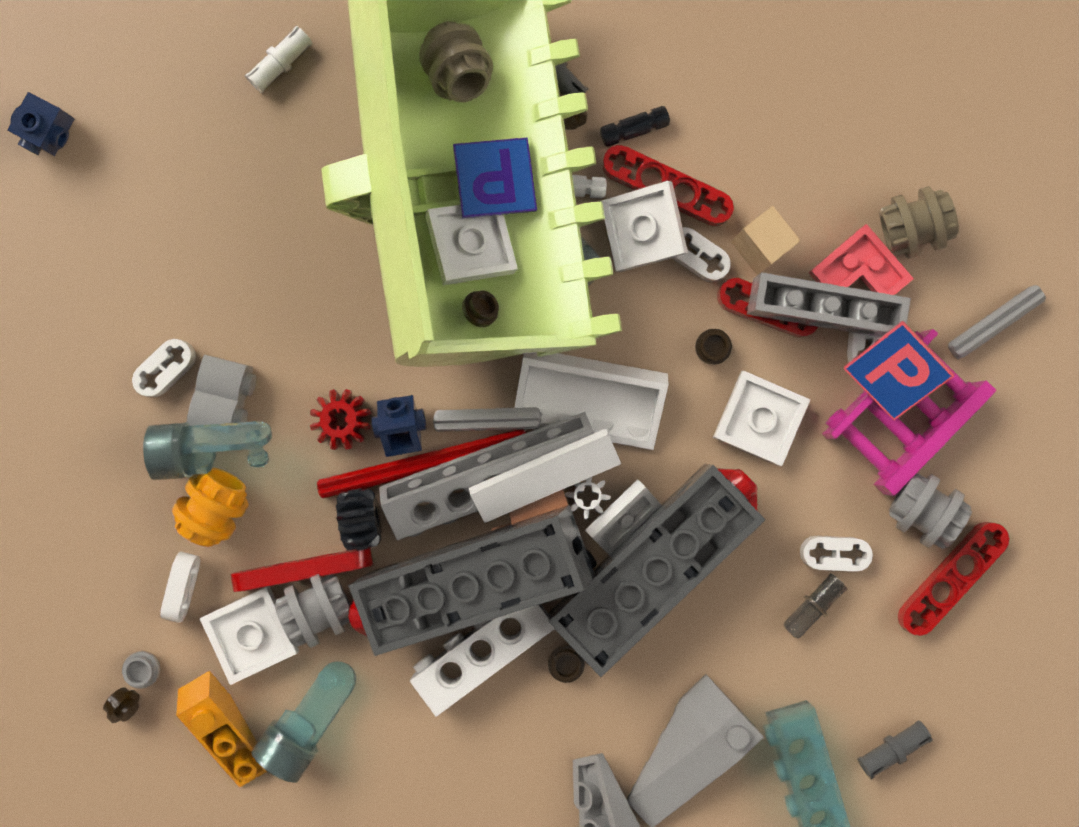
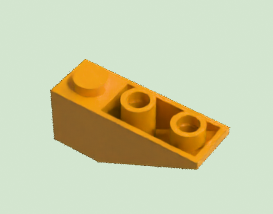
M211 671L206 672L178 689L176 716L239 788L267 772L256 762L253 756L259 748V744L231 695Z

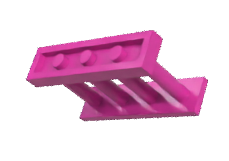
M934 329L921 333L918 331L914 332L926 345L938 335ZM934 352L954 373V377L945 384L954 392L953 397L956 400L947 409L945 407L940 409L928 396L916 404L929 418L928 423L931 425L922 435L919 433L915 435L899 418L893 420L865 390L845 411L840 408L826 421L829 427L822 435L826 439H836L842 434L879 470L878 475L880 478L873 485L884 495L895 496L997 391L987 380L972 383L970 381L965 382ZM866 408L904 444L903 449L905 452L897 461L894 459L889 460L852 424Z

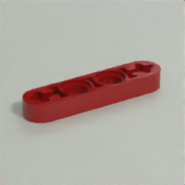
M613 146L604 155L602 166L606 176L632 190L647 187L643 184L641 175L648 169L659 172L661 183L665 181L673 182L674 189L681 184L690 186L694 193L692 201L681 203L677 200L679 212L714 227L721 226L733 214V201L725 192L627 146ZM619 155L625 157L624 163L633 169L636 161L641 163L637 169L635 180L629 178L632 171L625 167H621L619 172L613 170V162L610 161V158L617 159ZM701 192L707 194L703 201L710 205H713L716 200L722 203L721 209L725 211V214L719 213L717 217H713L710 215L712 211L710 207L702 204L699 211L693 207L700 199Z
M991 522L977 524L901 606L897 618L902 629L917 636L927 635L1006 550L1010 538L1005 527ZM985 531L995 532L993 535V539L996 541L994 546L986 544L982 547L987 540L983 535ZM970 547L981 548L979 552L985 554V557L982 558L979 553L970 549ZM963 555L971 556L974 561V568L967 575H961L957 570V561ZM943 581L949 586L950 593L947 599L938 602L933 598L932 589L935 584ZM924 598L927 603L937 609L933 612V610L926 608L927 605L921 603V600ZM912 611L918 613L923 611L920 615L923 623L920 626L917 624L910 625L913 621L910 616Z
M369 548L368 550H348L234 572L230 575L233 592H240L309 579L318 574L319 576L366 568L374 564L371 548Z

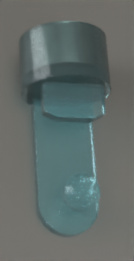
M260 421L190 426L187 422L149 425L143 442L145 467L152 480L191 478L194 474H207L213 468L216 458L215 452L248 449L249 455L247 458L249 465L261 468L269 462L268 453L264 451L263 446L272 439L271 427L269 424Z
M332 662L326 665L318 674L317 679L295 711L285 710L279 720H273L251 751L252 756L261 767L281 780L292 783L299 781L318 753L316 744L356 685V674L349 664Z

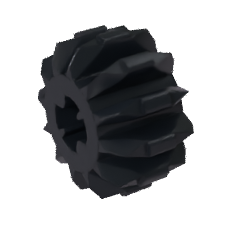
M361 488L340 493L337 497L336 519L343 546L347 551H362L379 545L382 530L380 509L378 508L375 493L371 489Z

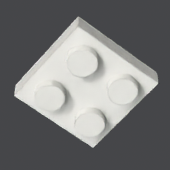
M665 181L601 201L603 203L604 220L616 272H623L688 254L673 182Z
M460 205L427 210L425 217L443 286L511 275L517 271L518 267L504 215L462 219Z
M741 371L713 438L777 466H782L811 399L746 371Z
M270 586L200 618L230 685L299 652L298 647L292 645L280 623L275 610L276 599Z

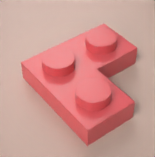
M867 224L857 230L808 272L816 282L849 287L860 278L871 291L890 295L897 294L914 279Z

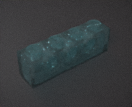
M805 700L765 712L768 724L763 725V729L769 746L776 747L779 759L774 760V766L780 782L786 781L789 795L784 796V800L790 817L797 818L799 827H850L815 708ZM798 739L804 740V747L799 753H789V747L793 741ZM805 776H815L811 787L807 789L799 787L801 780ZM818 811L825 812V817L820 823H810L814 813Z

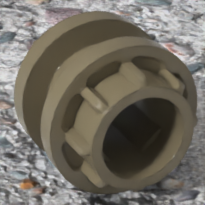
M449 21L438 24L429 30L424 43L421 45L419 61L424 72L429 76V81L438 96L449 101L468 102L477 98L486 90L491 80L493 62L473 27Z
M930 186L919 189L918 200L907 203L903 195L892 197L891 205L882 207L880 212V222L886 244L891 253L896 256L905 253L908 259L919 256V245L928 242L931 243L935 251L947 247V241L956 238L959 233L957 214L949 193L942 190L933 191Z

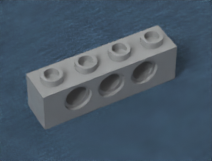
M761 272L753 278L747 315L882 337L900 322L904 321L907 324L911 298Z

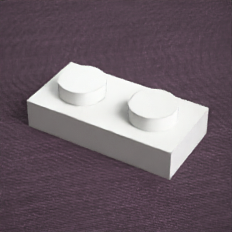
M637 479L585 531L610 555L661 504Z

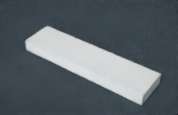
M605 428L469 488V492L484 523L618 466L621 462Z

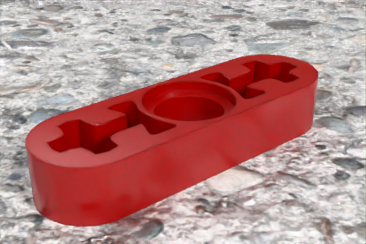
M731 278L724 282L717 292L718 303L724 310L794 337H806L818 329L817 326L810 325L804 326L800 330L797 328L798 323L784 321V324L779 322L780 320L747 315L748 311L745 308L748 306V302L738 300L735 304H731L729 302L730 296L725 294L726 290L731 291L737 286L740 288L739 294L741 296L750 298L752 282L744 279Z

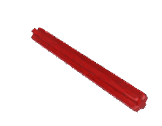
M519 429L319 479L317 481L318 493L321 498H328L348 492V490L364 489L396 481L525 434L526 431Z

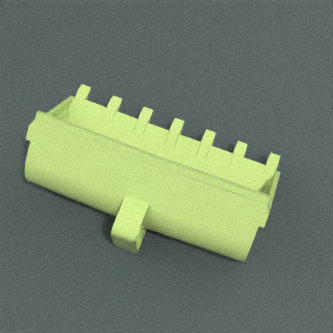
M348 0L363 155L332 163L321 169L324 196L328 210L371 224L374 227L395 362L399 365L414 367L464 365L536 352L537 356L541 357L597 345L596 338L622 331L620 314L592 317L588 282L613 275L611 257L584 260L580 227L604 220L605 216L601 201L576 205L572 173L597 163L593 147L576 148L568 151L564 119L587 111V98L584 92L560 96L555 66L580 57L577 39L560 40L551 43L547 12L572 3V0ZM447 21L473 27L493 62L491 80L486 90L480 96L468 102L449 101L438 96L429 81V76L424 72L419 61L421 45L424 43L429 30ZM528 137L537 212L504 215L518 267L517 271L511 275L443 286L425 214L428 209L460 205L453 144ZM484 290L491 293L497 299L499 304L498 316L490 326L477 327L464 316L462 302L471 292Z

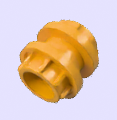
M209 467L202 469L199 474H193L189 477L185 484V490L189 496L179 497L172 508V513L175 517V528L182 537L197 545L211 547L231 538L236 529L232 518L242 517L249 503L246 499V486L239 478L219 468Z

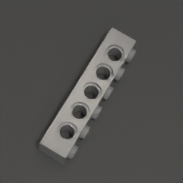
M582 412L380 486L381 507L396 539L415 537L427 529L441 524H451L460 517L479 512L470 496V487L594 434L586 413ZM457 489H463V490H464V491L461 492V493H452L453 491H455V490H457ZM422 502H429V504L425 506L418 505Z

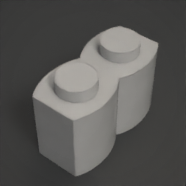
M204 355L197 375L195 392L189 406L186 426L228 437L236 436L237 431H242L248 415L247 410H244V401L247 395L251 396L256 385V375L252 374L253 366Z

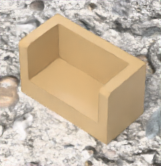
M771 206L743 228L731 243L758 275L797 245L800 239L775 207Z

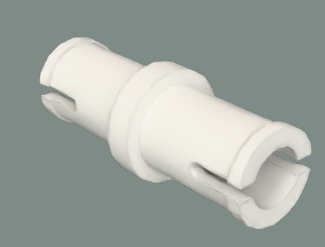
M295 26L294 30L275 48L271 46L267 49L266 53L268 55L245 75L246 79L260 93H263L282 72L288 73L292 69L290 64L313 44L308 35L301 28L299 29L298 26Z

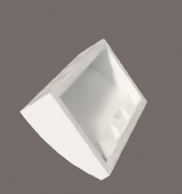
M536 352L524 353L514 408H539L541 414L539 428L585 412L594 433L606 428L613 443L654 450L669 385L668 373L559 353L538 357Z

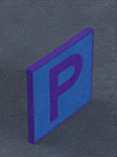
M528 137L453 144L462 219L537 212Z

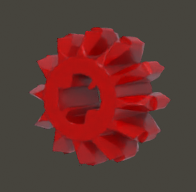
M332 389L329 391L331 402L321 396L317 398L318 404L323 408L322 411L310 410L311 416L320 417V422L311 424L310 429L313 431L323 429L317 441L324 443L331 437L330 449L337 450L342 441L344 448L350 450L353 448L351 436L359 443L365 441L364 435L358 430L360 428L371 430L372 424L362 422V417L370 416L372 411L371 409L359 410L365 401L362 396L356 397L351 402V390L345 389L340 399L337 390ZM346 411L348 414L345 417V421L348 423L347 426H337L336 428L335 424L338 420L334 415L336 412L344 414Z

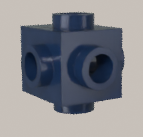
M27 92L22 104L13 111L10 119L11 124L7 131L19 137L20 140L17 145L38 156L41 150L55 156L57 151L66 144L69 138V129L75 118L61 108Z
M413 395L377 401V416L372 417V427L375 438H380L385 456L391 457L422 451L421 431L427 430L426 418L423 408H416Z

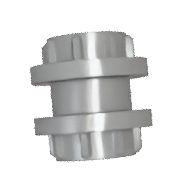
M917 473L900 490L889 508V514L898 521L896 528L902 532H906L911 525L922 531L923 535L920 543L927 548H930L933 544L942 549L948 548L967 524L972 514L971 507L963 501L965 494L955 489L947 496L936 489L940 482L939 478L930 474L926 479Z
M319 574L310 578L312 588L298 593L295 586L291 585L284 589L285 596L276 600V613L292 645L298 647L307 643L312 648L320 644L317 633L329 627L332 628L336 636L345 632L343 625L350 622L348 614L351 605L337 576L331 574L322 578Z

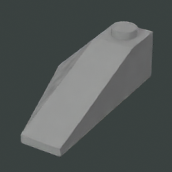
M707 674L679 699L673 716L658 739L659 742L649 761L645 763L626 799L628 804L650 827H655L734 766L764 738L756 726Z
M603 753L574 759V805L579 809L580 827H640Z

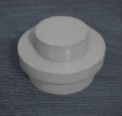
M146 651L133 653L123 664V678L134 688H147L159 677V661L153 654Z

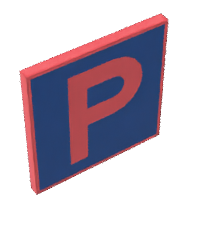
M904 321L896 325L843 368L893 420L900 417L954 377V373Z

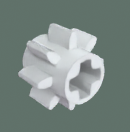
M592 477L586 479V482L574 484L577 487L575 492L565 493L566 497L574 498L575 504L571 506L572 512L578 507L583 509L584 519L588 518L589 510L594 508L598 513H604L599 503L601 500H610L611 497L601 494L600 489L606 483L604 480L596 485L591 482ZM585 486L592 487V493L598 494V500L591 501L589 507L583 506L582 499H577V493L583 492Z

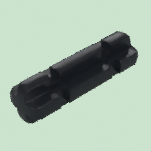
M660 106L651 109L649 114L645 111L619 120L617 125L613 122L600 128V135L604 145L609 147L618 144L620 139L626 141L650 133L654 127L656 130L667 127L670 123V116L666 107Z

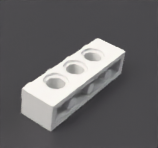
M542 604L473 625L475 629L467 635L463 636L459 632L443 644L446 650L434 658L429 654L413 667L416 672L411 677L410 682L435 717L554 630L553 626L548 622V613ZM507 618H514L519 621L521 630L515 635H507L501 630V622ZM477 640H484L490 644L492 651L485 657H479L473 653L471 649L472 643ZM447 662H454L460 666L462 674L457 678H449L443 673L442 666Z

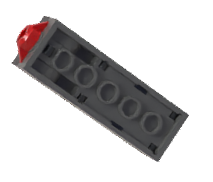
M704 464L593 570L595 577L585 590L564 597L548 613V622L588 665L602 677L765 521L764 517L757 510V485L740 469L716 468L711 464Z
M567 505L370 571L348 585L353 597L348 618L355 631L368 637L373 654L377 656L583 591L595 577V573L571 507Z

